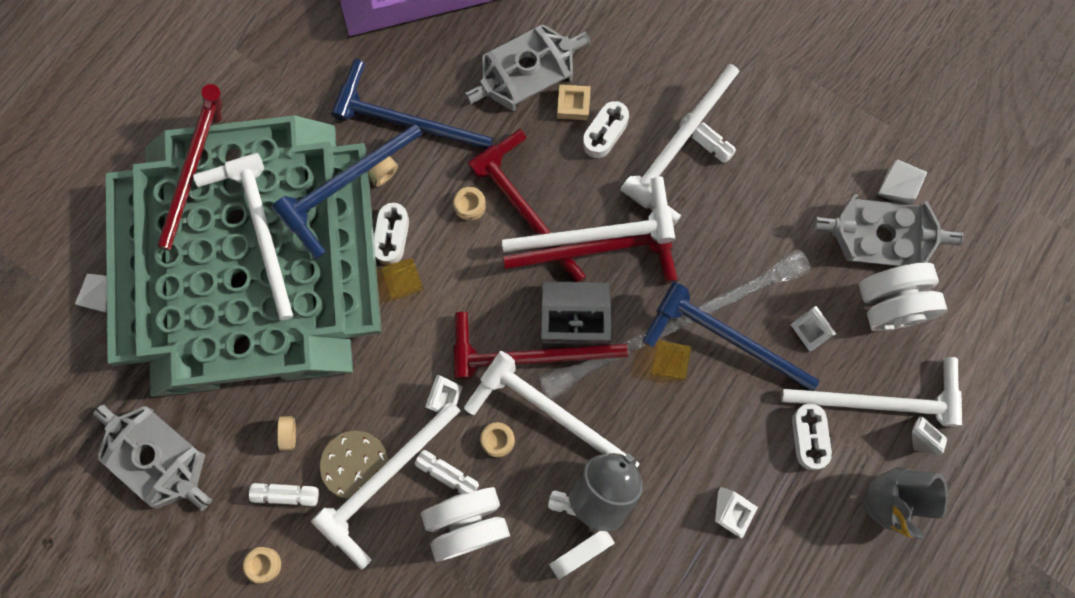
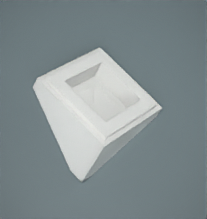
M87 274L75 304L107 313V276Z
M720 487L717 497L715 522L736 536L743 538L758 507L736 492Z

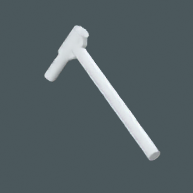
M732 64L727 66L644 176H630L624 182L620 189L623 193L645 209L650 208L652 211L655 209L650 179L661 175L739 73L737 67ZM671 208L674 226L681 215Z
M259 153L225 162L224 166L194 174L193 177L197 187L228 178L239 183L242 182L279 320L292 318L293 313L255 180L264 170Z
M663 177L650 179L655 209L649 215L648 221L502 240L503 252L650 233L657 243L675 241L671 208L667 205Z
M502 351L497 354L481 377L482 382L464 406L467 412L475 415L492 390L503 388L507 385L600 453L627 455L515 375L514 359Z
M955 357L943 358L944 391H941L935 398L936 401L782 389L781 402L810 403L824 406L936 414V419L942 426H962L961 391L958 388V358Z
M452 401L337 511L334 508H323L310 521L361 570L372 559L348 536L347 520L460 412V409Z

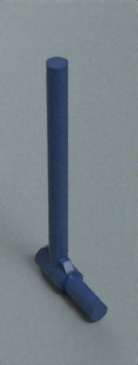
M359 59L353 60L345 84L341 86L331 112L334 118L341 121H347L355 113L405 127H411L416 124L423 132L484 149L489 148L493 141V138L360 101L356 88L365 63Z
M416 124L412 125L299 201L295 198L284 196L277 200L271 208L292 234H296L313 258L317 260L326 251L306 226L308 217L306 212L421 136L420 128Z
M674 281L656 310L658 313L642 339L643 343L654 348L668 321L683 314L810 391H814L819 384L817 378L689 303V290L682 284Z

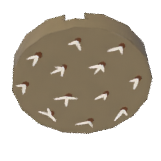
M354 430L341 433L332 439L322 452L320 461L321 478L328 490L340 498L349 499L389 461L388 452L380 440L367 432Z

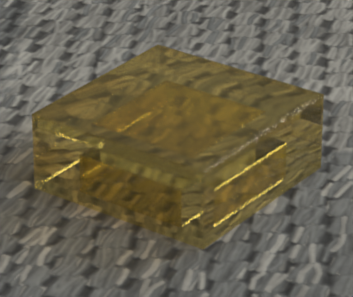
M413 257L381 268L393 301L424 290Z
M658 340L651 375L685 381L691 346Z

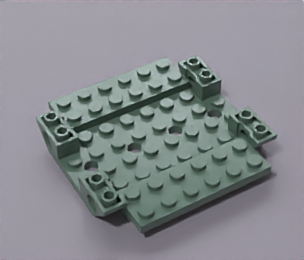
M295 115L211 125L195 173L224 166L225 162H227V153L233 149L241 150L239 158L259 153L264 170L255 180L293 313V317L287 320H279L242 182L239 183L228 178L197 187L193 179L171 251L157 247L195 127L165 130L145 147V163L133 164V170L106 173L108 364L117 366L153 361L150 363L151 397L220 389V383L278 376L286 381L351 374L353 373L351 340L343 338L382 334L369 171L306 212L308 214L306 226L326 251L317 260L313 258L296 234H292L271 208L277 200L284 196L292 197L299 201L367 156V148L364 143L337 146L334 125ZM243 210L244 217L239 223L230 224L228 222L231 212ZM239 272L246 273V283L242 287L233 288L231 286L232 277ZM248 337L250 340L249 349L243 354H236L234 352L235 342L239 338Z

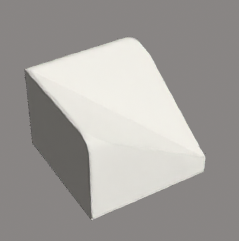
M895 160L888 169L877 195L898 204L911 205L917 198L927 172L903 161Z

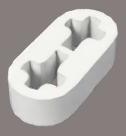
M617 101L607 103L586 130L583 137V149L590 157L601 158L606 156L626 129L629 111L623 103ZM615 113L620 114V119L614 120V122L609 127V115L613 116L615 115ZM601 133H603V145L598 144L596 147H593L592 139L597 140Z
M388 203L380 209L374 233L375 257L381 264L386 266L394 265L401 260L407 238L409 217L405 208L398 203ZM393 213H398L401 220L395 221L393 230H390L391 226L386 218H391ZM392 238L391 244L396 250L390 251L388 256H385L380 249L386 248L388 239Z
M805 404L798 408L792 416L795 449L801 466L807 470L814 471L824 468L829 464L832 451L825 411L816 404ZM807 411L810 412L811 417L817 418V423L812 425V434H810L808 423H802L801 420L802 417L807 415ZM811 440L814 442L815 451H821L822 457L818 458L816 463H814L813 458L806 456V451L812 448Z
M599 531L550 563L549 566L559 580L615 542L608 531Z

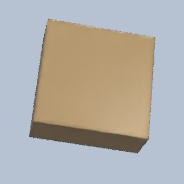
M559 85L557 119L588 120L591 86Z

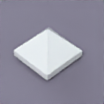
M817 306L790 324L809 352L836 335Z
M436 375L425 407L439 413L451 401L457 405L463 386L440 375Z
M919 416L916 419L912 430L913 450L940 456L944 452L947 438L925 418Z

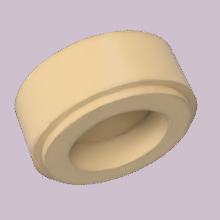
M388 157L369 170V181L375 187L383 185L395 174L398 164L391 157Z
M465 187L455 194L453 206L456 214L461 219L473 221L484 214L486 202L483 193L479 189Z
M293 416L279 417V450L293 451L296 444L295 418Z
M496 422L484 428L480 436V443L486 454L494 458H502L512 451L515 438L509 426Z
M258 547L251 550L243 562L245 576L254 583H268L277 577L281 569V559L278 553L267 547Z

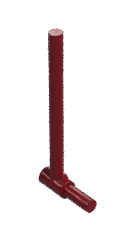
M207 84L201 90L203 106L157 247L163 250L171 251L192 186L193 175L196 173L211 123H218L222 120L221 109L223 104L220 89L214 84Z
M518 129L496 146L494 144L467 162L476 177H487L488 175L491 177L536 235L551 233L500 169L503 156L527 139L522 129ZM562 245L552 246V247H547V248H548V249H549V248H555V247H560V246H562ZM572 258L557 260L574 282H582L586 279L587 276Z
M651 233L502 256L504 269H511L648 245V248L659 256L665 283L672 284L673 281H678L671 253L673 250L672 243H657L651 237Z
M461 311L455 313L456 344L453 345L454 379L468 380L472 379L477 373L478 367H489L498 353L477 354V351L469 344L468 312ZM613 344L504 353L514 359L515 365L623 358L628 357V345Z

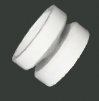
M915 263L892 268L871 275L858 284L863 301L869 304H876L867 312L872 331H887L909 327L935 319L948 312L943 293L930 291L939 283L933 263Z
M494 487L451 497L421 512L426 531L450 530L449 533L435 538L430 544L435 562L447 560L510 537L504 518L494 517L483 521L481 518L495 512L500 507Z

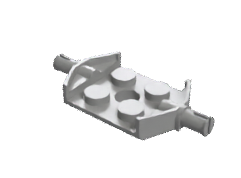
M540 25L483 54V79L480 80L481 85L465 92V96L470 105L486 96H490L491 99L515 111V104L566 78L570 82L573 81L572 54L575 50L590 44V39L588 35L586 36L585 31L569 39L568 36L563 37L546 25ZM525 57H530L536 61V64L533 67L524 68L520 66L519 62Z
M854 194L838 218L830 219L816 216L813 223L814 231L832 232V236H836L846 260L852 262L898 267L915 263H927L936 248L941 244L961 246L963 243L962 232L943 231L927 201L917 206L857 199L858 194ZM878 228L887 229L892 236L891 242L881 241L876 235V230Z
M105 405L99 406L97 408L99 411H94L93 416L106 426L104 428L106 433L98 454V460L150 507L159 509L182 498H188L201 511L208 507L206 504H210L212 499L203 493L197 485L205 454L195 449L154 413L155 410L144 406L120 417L113 414ZM151 446L155 451V458L150 464L144 466L140 461V454L143 449Z

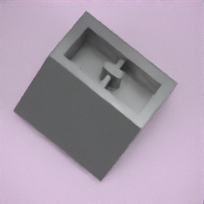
M543 282L542 348L610 345L611 303L609 283Z

